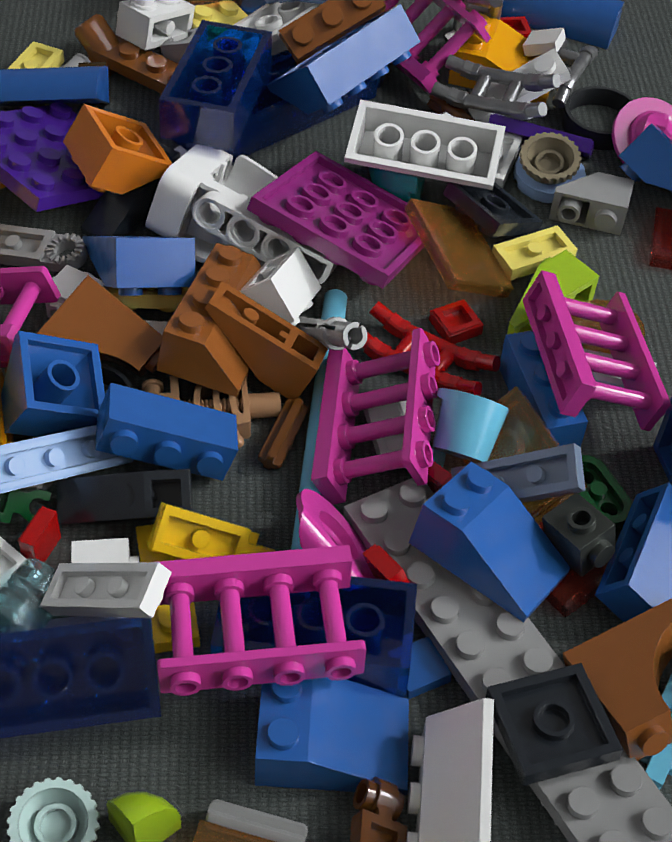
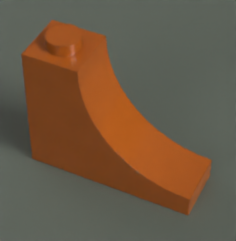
M89 275L37 332V334L98 344L100 360L123 366L139 377H142L147 370L151 373L157 370L162 335Z
M671 598L563 653L566 667L582 663L621 746L629 758L635 757L637 761L646 756L660 753L667 745L672 743L671 710L658 690L662 674L672 659Z

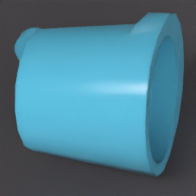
M438 388L436 396L440 397L442 401L431 448L433 461L443 467L446 454L475 463L488 461L509 409L502 404L467 392Z

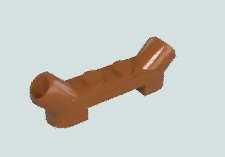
M100 14L93 15L75 28L74 35L86 50L90 62L106 61L108 77L117 72L160 93L161 105L180 113L194 112L201 107L202 93L209 89L213 81L211 70L203 61L194 60L182 66L155 52L144 50L117 36L105 18Z

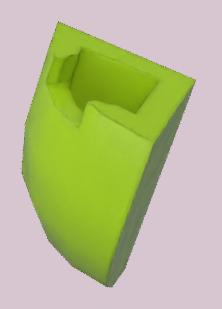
M130 792L107 801L108 818L125 842H163L181 829V816L179 812L163 797L148 792Z

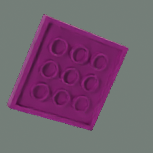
M318 151L306 157L254 194L247 207V210L257 215L263 223L269 226H276L291 235L297 243L312 247L324 254L331 263L348 268L358 274L364 282L370 285H377L382 289L437 235L442 225V222Z

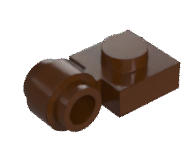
M373 777V781L367 778L361 780L353 796V806L359 812L352 817L350 842H407L408 826L396 822L404 807L403 793L398 791V787L395 784L378 777Z

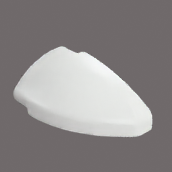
M202 140L166 169L156 189L145 227L163 237L195 238L196 261L205 263L215 244L219 243L225 246L237 247L243 252L254 255L261 266L267 260L299 247L320 284L324 283L337 265L331 263L324 254L310 246L297 243L288 233L276 226H269L263 223L257 215L247 210L251 197L278 178L275 174L247 156L239 155L232 166L233 156Z

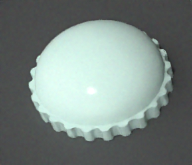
M57 777L55 780L46 778L44 782H35L33 787L24 789L23 795L18 796L16 804L10 808L11 816L7 819L9 824L7 835L11 838L9 842L96 841V831L100 828L98 823L100 813L96 811L97 803L91 800L92 795L89 791H84V787L81 784L76 785L71 779L64 781L62 778Z

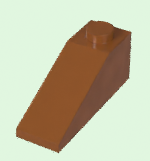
M223 281L205 307L206 311L260 382L270 387L273 391L280 392L281 395L288 399L295 400L299 398L318 371L328 348L320 341Z

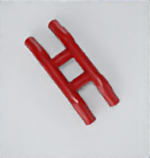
M378 301L369 314L384 325L383 328L402 340L393 350L391 346L367 332V341L362 347L363 352L371 359H378L411 351L412 331L418 329V327L412 325L410 321L403 319L396 312L393 313ZM423 330L428 340L436 343L440 354V365L435 367L437 387L480 396L482 392L481 382L453 376L445 371L452 362H455V365L467 370L497 372L500 368V357L483 354L481 351L470 350L466 347L461 348ZM409 368L400 370L409 375Z

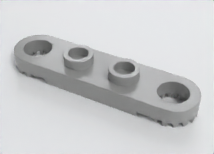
M0 224V264L19 267L45 266L48 271L60 272L66 265L79 269L88 259V251L83 239L74 233L71 235L65 233L64 235L56 234L53 230ZM74 249L75 253L71 252V257L69 254L67 255V258H65V256H62V258L59 256L62 252L66 250Z

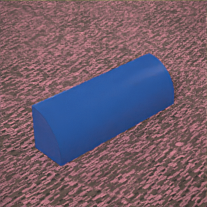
M504 0L500 18L525 16L530 28L537 30L564 28L566 38L608 49L617 31L624 1Z
M108 67L0 69V106L51 105L54 102L64 104L109 103Z

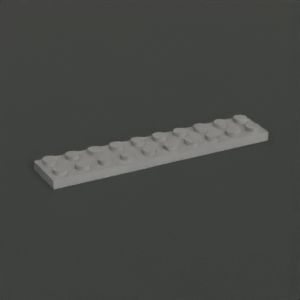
M413 478L344 506L343 517L355 530L365 548L368 549L373 544L380 545L403 568L414 591V597L404 604L425 636L430 638L471 702L486 698L488 686L566 667L529 618L522 622L408 543L423 504L434 495L427 484L417 486ZM493 716V734L510 757ZM624 749L618 761L529 784L568 842H672L671 804L636 758H629Z

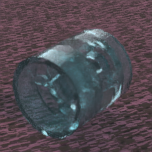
M25 559L11 574L10 579L7 581L8 587H0V638L15 648L21 650L29 649L47 627L45 620H50L52 617L57 616L50 614L40 607L56 572L49 565L38 559Z

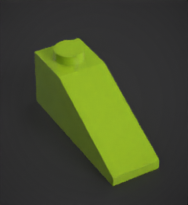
M564 250L552 258L544 259L537 267L509 322L507 334L532 331L522 300L541 270L556 274L564 297L590 304L593 301L599 275L568 250Z

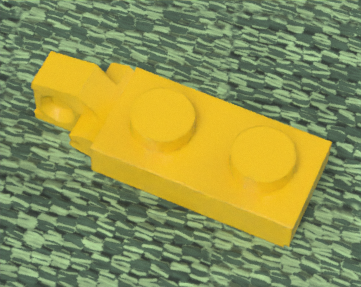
M163 502L160 504L147 545L151 550L183 559L275 551V549L258 545L257 541L260 534L253 532L247 527Z

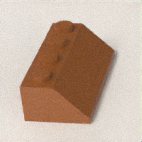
M215 244L163 330L157 371L237 397L250 368L206 311L205 307L222 281L238 291L245 286L262 267L254 255L243 252L234 246Z

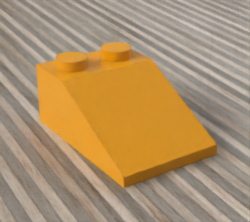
M485 14L480 15L488 23L484 28L491 39L485 43L473 34L454 54V56L465 61L469 60L482 64L484 67L513 71L539 57L525 56L523 44L527 38L500 19L491 18ZM450 69L448 84L470 89L474 88L477 81L469 80L460 76V73ZM550 91L530 102L546 103Z

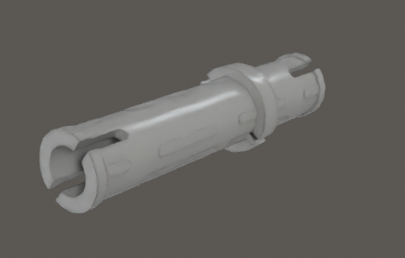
M299 316L300 322L296 325L297 328L320 341L326 348L331 350H342L344 348L358 350L367 341V330L363 325L359 326L360 323L348 322L342 317H330L324 320Z

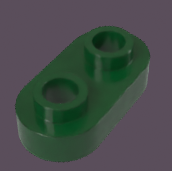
M582 455L584 481L588 484H585V491L578 492V494L615 524V532H619L623 528L632 506V501L602 461L593 456Z

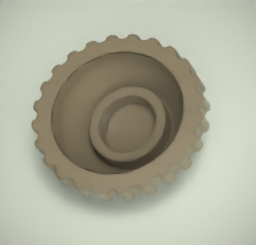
M554 132L536 133L535 136H530L528 140L524 141V145L521 146L519 155L522 169L532 179L543 184L553 185L565 182L568 179L570 180L573 175L577 174L581 164V152L578 151V146L574 145V141L569 140L567 136L564 137L562 134H555Z

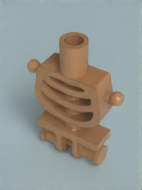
M170 376L171 393H162L164 385L157 379H149L142 384V391L180 400L178 377ZM247 377L237 397L196 384L192 402L190 400L187 401L188 403L235 414L237 419L238 449L244 445V439H248L251 436V419L278 417L281 412L280 392L248 394ZM213 395V400L210 399V400L208 401V400L206 399L207 397Z

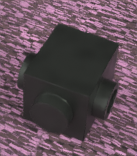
M577 492L542 517L543 532L567 564L581 577L594 567L600 568L612 558L614 552H616L615 524Z

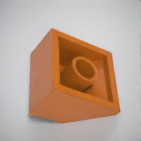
M83 104L63 140L72 155L73 162L78 165L86 178V183L98 192H106L107 190L121 195L161 178L166 169L173 164L146 123Z

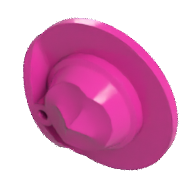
M643 97L629 102L618 112L612 126V142L615 152L623 164L625 162L619 155L651 123L658 126L672 140V105L657 98Z
M304 489L296 496V506L299 511V538L302 549L350 545L352 556L350 586L368 587L375 582L376 578L362 554L367 549L343 515L323 496L311 489Z

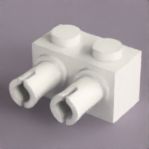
M184 0L119 2L115 34L144 50L159 47L171 37L174 41H180L189 37L187 30L192 29L195 6Z

